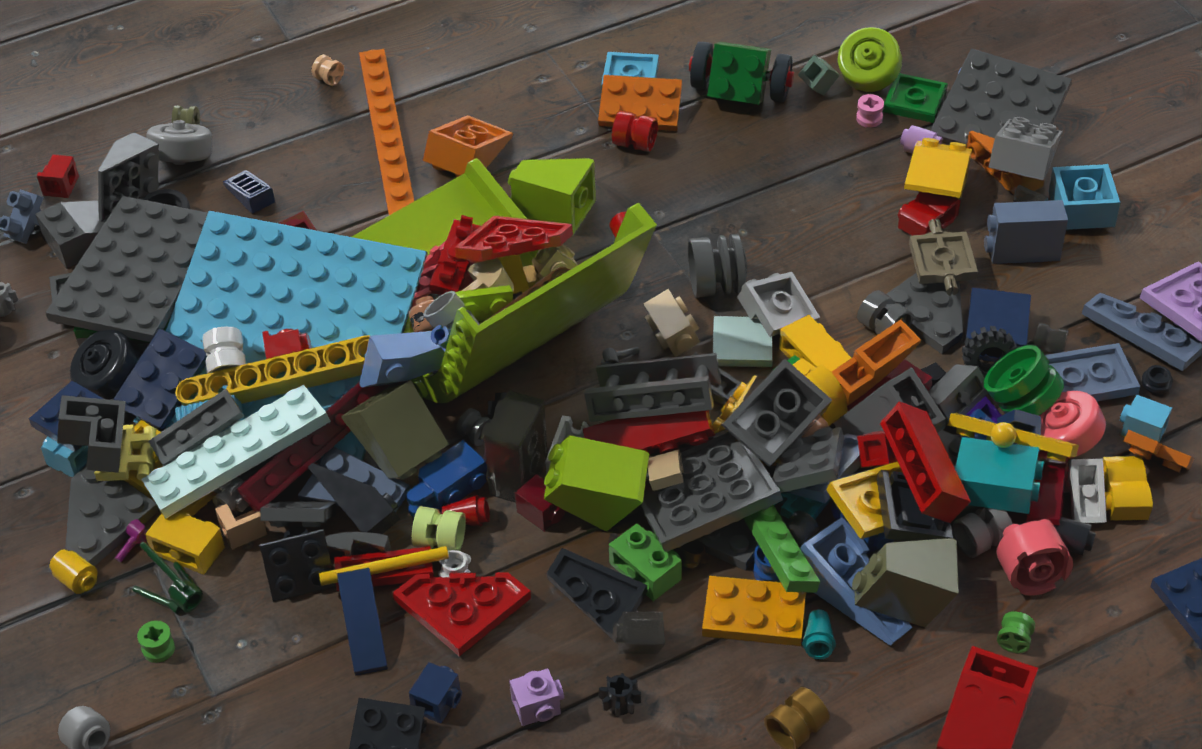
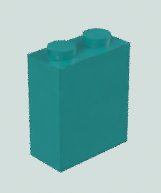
M962 437L955 470L971 500L968 505L1029 514L1031 501L1038 502L1040 482H1035V480H1041L1044 461H1038L1039 447L1012 444L1009 447L1001 448L992 441Z

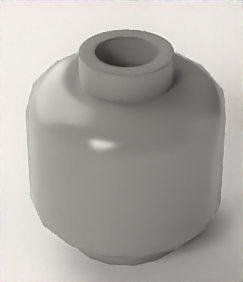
M78 706L64 715L59 724L58 735L60 741L69 749H103L108 742L111 729L109 722L104 716L87 706Z

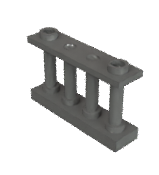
M711 353L597 365L596 370L600 387L588 388L584 395L590 422L712 410L714 404L710 385L721 383L717 354Z

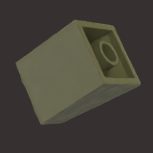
M411 380L388 386L341 416L388 478L400 477L401 480L408 478L417 472L415 466L424 460L427 464L442 455L440 450L449 445Z
M945 538L886 543L877 554L871 556L869 563L863 570L855 574L852 582V589L855 591V605L926 628L959 594L957 540Z

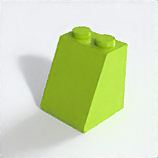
M590 158L522 160L517 168L511 171L508 178V184L511 186L510 198L527 219L572 224L573 235L596 201L594 160Z
M571 435L560 444H555L548 456L550 461L549 471L544 479V485L546 486L544 500L606 532L643 503L649 460L648 452Z

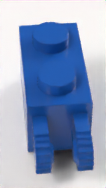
M462 440L444 452L439 458L420 468L418 473L419 483L413 489L407 491L408 494H406L407 502L409 503V514L414 518L420 506L436 508L442 513V506L460 501L474 490L480 489L489 481L487 461Z

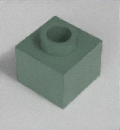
M813 55L798 76L812 90L824 96L840 74L825 60Z

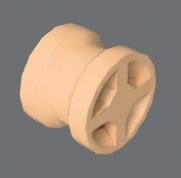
M320 55L312 65V76L318 80H323L330 86H334L342 79L344 65L337 60L332 61L331 57L327 55Z

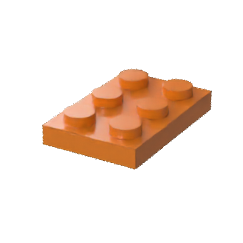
M604 75L598 117L599 126L613 127L615 117L621 110L634 113L637 118L641 115L657 118L658 130L677 131L682 80Z

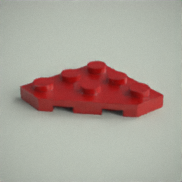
M493 216L455 247L456 258L467 259L470 263H480L486 260L559 247L573 235L572 224Z
M495 572V576L476 577V573H449V577H431L430 573L416 574L393 592V598L396 603L460 657L531 599V590L509 572Z

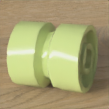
M420 506L416 511L412 526L411 537L413 546H431V549L435 545L438 548L447 546L448 551H460L466 530L465 513L446 510L443 514H440L439 509Z

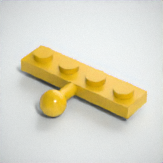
M951 413L948 422L949 426L957 428V434L974 438L975 433L987 435L986 440L992 441L1001 448L1009 447L1013 443L1039 447L1040 450L1048 451V458L1063 462L1066 461L1067 457H1076L1079 445L1016 429L1007 422L997 424L958 413Z

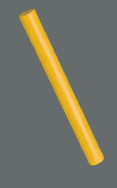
M447 546L326 571L319 573L321 586L337 583V573L369 567L370 574L375 575L449 559Z

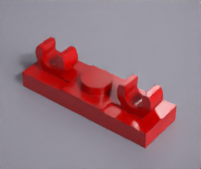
M461 215L460 220L454 219L430 281L429 291L444 294L449 291L458 292L461 290L470 262L467 259L456 258L455 247L480 227V225L473 224L472 217Z

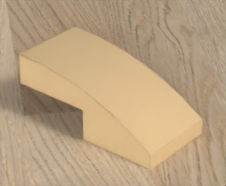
M679 449L649 457L648 474L653 491L684 482L682 475L684 470Z

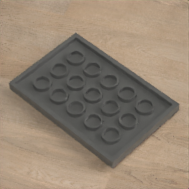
M122 196L46 311L48 321L94 331L116 330L122 332L128 338L151 342L159 328L163 330L171 318L208 213Z

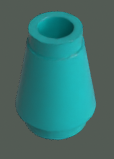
M814 610L809 614L802 642L808 656L814 659L829 657L836 647L829 615L824 610Z

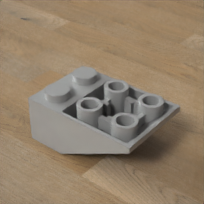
M1013 117V120L1009 119L995 136L988 168L1044 180L1048 174L1063 131L1056 130L1057 127L1052 124L1040 123V126L1030 124V120L1026 118Z

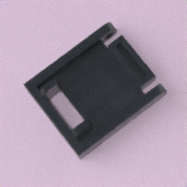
M887 470L879 471L877 486L885 539L918 541L953 538L950 523L921 513L903 472L893 471L889 478Z

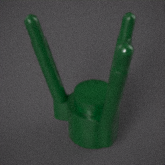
M141 542L140 547L174 583L168 590L171 600L138 586L133 587V592L170 608L175 614L181 609L184 612L194 610L203 598L202 590L194 584L178 562H174L173 567L179 576L145 542Z

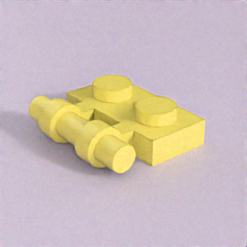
M123 425L119 473L95 471L96 480H128L130 470H137V479L140 481L154 470L155 460L152 457L154 450L148 441L156 436V428L146 426L143 433L135 434L133 425ZM133 449H141L140 455H132Z

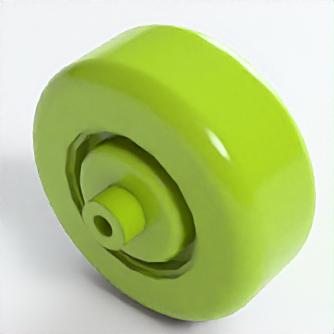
M875 27L862 28L850 34L841 44L838 52V66L848 85L860 91L875 92L886 88L898 77L902 67V55L896 39L889 32Z

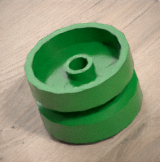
M1026 345L1007 353L991 367L984 379V388L996 402H999V407L1005 414L1017 409L1039 416L1049 409L1060 397L1064 389V380L1057 370L1049 365V360L1037 346Z

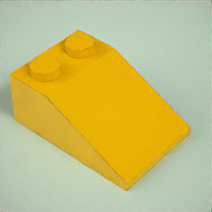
M923 138L922 141H917L904 189L960 198L967 181L972 149H968L966 144L950 142V146L939 144V140L932 138Z

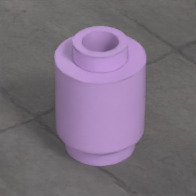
M911 125L909 130L904 129L900 144L904 145L903 151L913 154L917 141H922L923 138H932L939 140V144H942L943 138L937 136L936 132Z

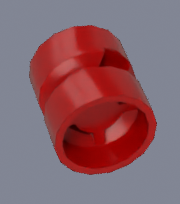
M620 110L615 117L612 128V143L624 147H629L633 144L634 149L650 152L656 141L658 120L657 118L644 115L637 118L634 113Z

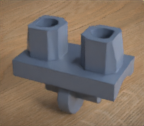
M21 189L19 192L11 191L7 198V204L14 207L11 216L3 215L0 218V230L4 232L3 236L27 244L29 235L33 233L35 225L39 226L36 213L41 211L40 206L44 197Z

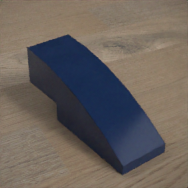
M369 567L337 573L355 676L387 670V661Z

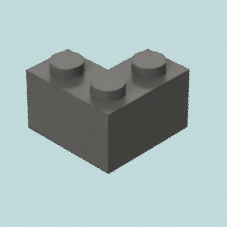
M62 395L57 443L88 446L86 470L119 473L126 401Z

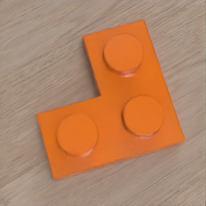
M1129 429L1124 438V442L1130 446L1129 451L1147 460H1150L1152 455L1163 459L1162 466L1179 473L1181 468L1190 470L1194 461L1192 456L1169 448L1156 440Z

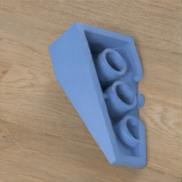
M432 331L372 335L369 338L359 384L361 387L392 385L439 370L445 352L441 346L432 342Z
M843 517L800 547L820 580L818 591L815 593L890 646L912 629L909 622L855 605V591L852 589V582L855 574L858 571L861 572L869 563V558L866 554L869 549L864 540L858 537L854 529Z

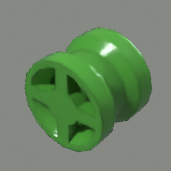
M1012 611L1006 613L1001 621L1002 629L998 632L997 636L999 646L1012 653L1028 651L1031 645L1030 636L1035 630L1034 620L1022 612Z
M156 620L150 621L139 629L137 638L146 660L159 663L173 655L175 643L171 637V630L166 623Z

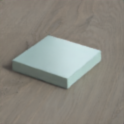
M714 316L713 353L717 354L718 366L772 367V336L769 337L758 318L751 320L749 317Z

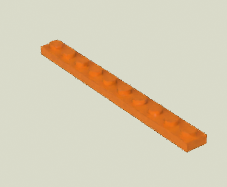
M369 50L359 52L388 215H391L414 202L385 50Z

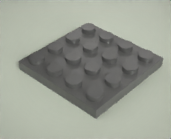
M971 48L930 131L936 132L937 136L942 137V142L963 143L966 144L967 148L970 131L995 138L1009 119L1013 120V117L1026 118L1030 120V124L1040 126V123L1053 125L1072 85V79Z
M724 429L715 433V436L708 437L706 443L695 446L688 445L679 449L684 473H682L683 483L653 491L649 482L647 467L643 503L639 506L664 552H668L733 522H738L742 518L760 510L767 509L783 501L779 488L760 459L729 431Z

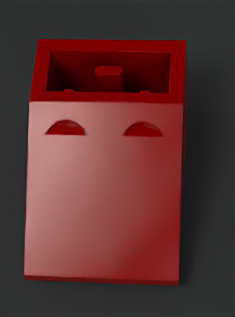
M972 646L961 672L936 749H1012L1034 690L1038 668Z

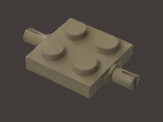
M932 219L928 223L930 233L910 236L909 240L919 284L944 283L947 295L951 296V292L953 295H956L959 292L956 281L977 280L978 270L967 232L952 233L942 231L940 220L936 219L934 222V219Z

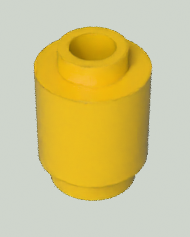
M61 550L50 561L49 568L52 571V575L74 593L81 594L94 587L97 581V568L75 551Z

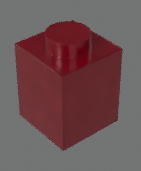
M536 474L515 492L517 513L542 531H545L552 524L558 523L563 518L565 510L544 500L546 489L544 479Z

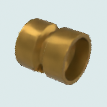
M800 687L785 700L784 705L780 704L764 718V724L771 738L781 748L798 749L809 739L811 732L816 733L829 722L830 715L824 702L813 691Z

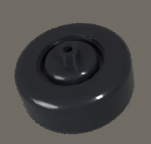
M98 331L89 336L74 354L70 366L71 381L103 399H113L141 357L140 350L134 341L120 331Z

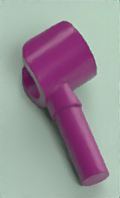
M138 519L131 521L126 528V533L130 538L115 557L120 563L137 543L147 542L145 536L147 530L145 525Z

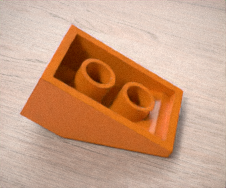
M467 115L429 131L423 161L432 164L434 169L447 170L455 173L456 177H459L465 173L467 163L475 158H478L487 168L512 139L513 133Z

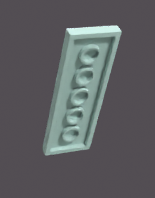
M302 385L290 390L285 396L273 403L264 405L259 411L249 417L235 422L230 428L218 435L209 437L204 443L194 449L180 454L177 459L165 466L154 469L141 480L166 519L331 421L317 400Z

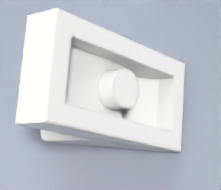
M1103 458L1070 460L1065 493H1070L1072 520L1082 523L1107 522Z

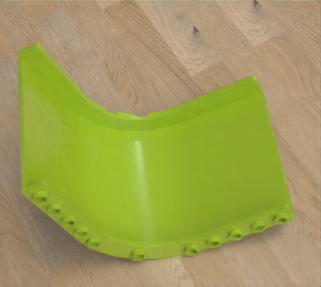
M475 158L467 163L464 174L352 237L427 251L429 255L430 250L437 245L439 247L446 241L454 219L460 220L461 215L472 217L473 224L480 226L493 216L527 218L481 161ZM636 203L627 209L615 241L611 246L479 325L464 307L458 309L439 371L436 374L430 372L411 379L421 398L436 403H448L621 297L629 289L657 224L639 203ZM539 250L519 254L523 267L533 265L532 260Z

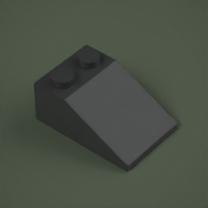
M98 201L60 202L36 213L43 239L66 269L79 263L108 219L99 220Z
M784 359L727 418L722 426L770 467L827 411L832 399Z

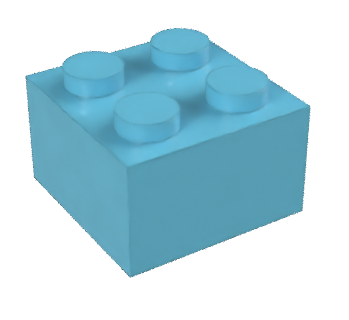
M1108 164L1053 167L1048 192L1051 201L1063 200L1068 218L1066 230L1115 227L1120 200Z

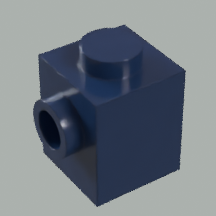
M428 662L409 691L410 705L425 707L424 717L440 724L450 709L457 707L462 697L458 674L447 666H438Z

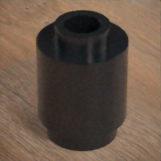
M1061 516L1060 525L1053 526L1057 529L1068 551L1083 556L1085 550L1091 552L1096 533L1090 532L1092 525Z

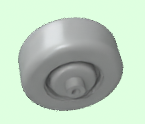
M176 120L173 123L153 126L146 133V138L159 143V161L184 165L187 162L204 160L212 154V133L204 126Z

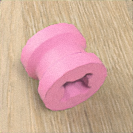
M874 94L860 97L857 105V122L864 127H877L883 120V99Z

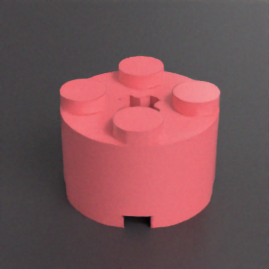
M1050 520L1031 521L1021 525L1012 524L1003 530L1004 537L998 544L997 558L1012 587L1019 589L1021 594L1034 596L1047 593L1056 588L1054 583L1061 577L1064 581L1069 577L1073 569V559Z

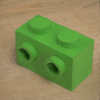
M638 523L609 544V563L621 574L646 584L648 588L646 596L652 601H655L682 580V560L674 550L664 552L655 534L649 530L646 531Z

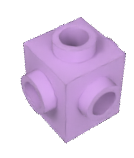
M548 668L541 671H531L522 677L509 680L511 700L522 726L537 721H548L554 716L561 714L560 700L564 699L563 689L558 679L553 681Z

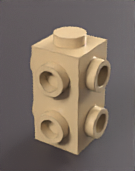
M669 289L643 303L649 312L645 319L653 332L659 329L660 332L655 334L664 350L669 347L674 356L677 357L700 343L695 333L699 327L691 314L684 315L688 309L680 296L674 299Z

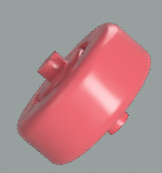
M1082 391L1062 392L1057 401L1039 415L1041 416V435L1079 445L1076 457L1096 446L1106 429V420L1098 402L1093 396Z

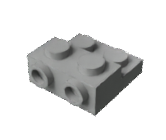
M793 272L775 273L765 279L749 280L742 286V290L737 296L751 320L758 318L769 337L780 334L781 328L807 315H810L816 322L820 319L819 314Z

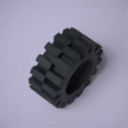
M990 326V331L988 332L985 327L980 328L981 334L979 335L973 331L971 333L972 340L966 338L964 341L966 347L962 346L964 364L978 366L984 378L996 362L991 364L982 363L979 360L982 351L990 347H997L1002 351V358L1017 348L1010 333L1006 334V331L1002 328L997 331L995 326Z

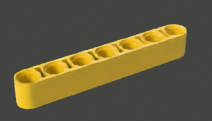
M360 336L186 378L177 385L175 394L181 404L187 406L188 404L210 400L219 394L218 390L221 387L228 385L226 389L243 404L285 394L302 385L310 388L360 376L370 336ZM346 357L341 364L335 365L339 358ZM316 364L313 370L305 372L308 366ZM287 371L282 378L276 379L279 373ZM257 378L253 385L247 386L250 380ZM198 392L194 399L188 400L192 394Z

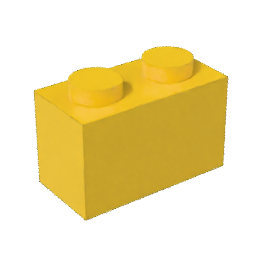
M178 511L166 519L161 513L145 534L149 547L159 557L173 563L178 562L181 566L203 575L225 548L221 530L217 525L210 521L204 522L196 519L185 511Z

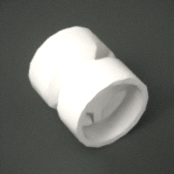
M229 326L217 327L203 334L204 351L206 356H208L206 357L207 373L246 364L245 355L242 352V332L239 329Z

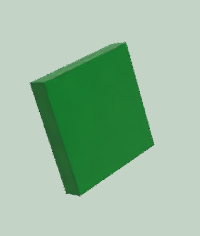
M899 73L886 97L883 112L934 123L946 94L948 83Z

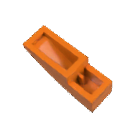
M901 319L857 348L851 359L832 371L845 393L847 406L879 383L921 343V339Z

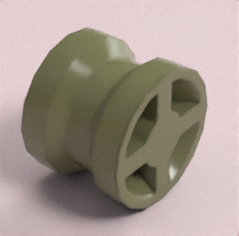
M175 105L172 111V123L176 120H182L188 124L200 125L198 107L190 106L186 109L183 106Z

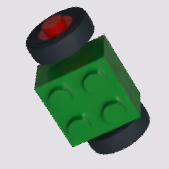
M721 41L715 43L713 49L712 43L698 42L689 62L691 87L696 89H706L709 83L708 97L759 105L764 101L766 82L769 81L770 99L784 102L787 98L789 87H792L795 73L792 71L793 59L791 55L778 54L772 70L769 71L771 49Z

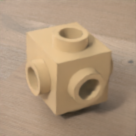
M564 244L559 247L539 250L532 260L533 265L538 271L536 276L541 280L559 267H566L568 269L576 267L578 264L573 258L575 253Z

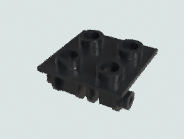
M324 529L259 545L273 602L336 586V583L321 586L319 573L333 570Z
M358 698L349 749H418L421 733H425L427 727V720L424 719L425 707Z

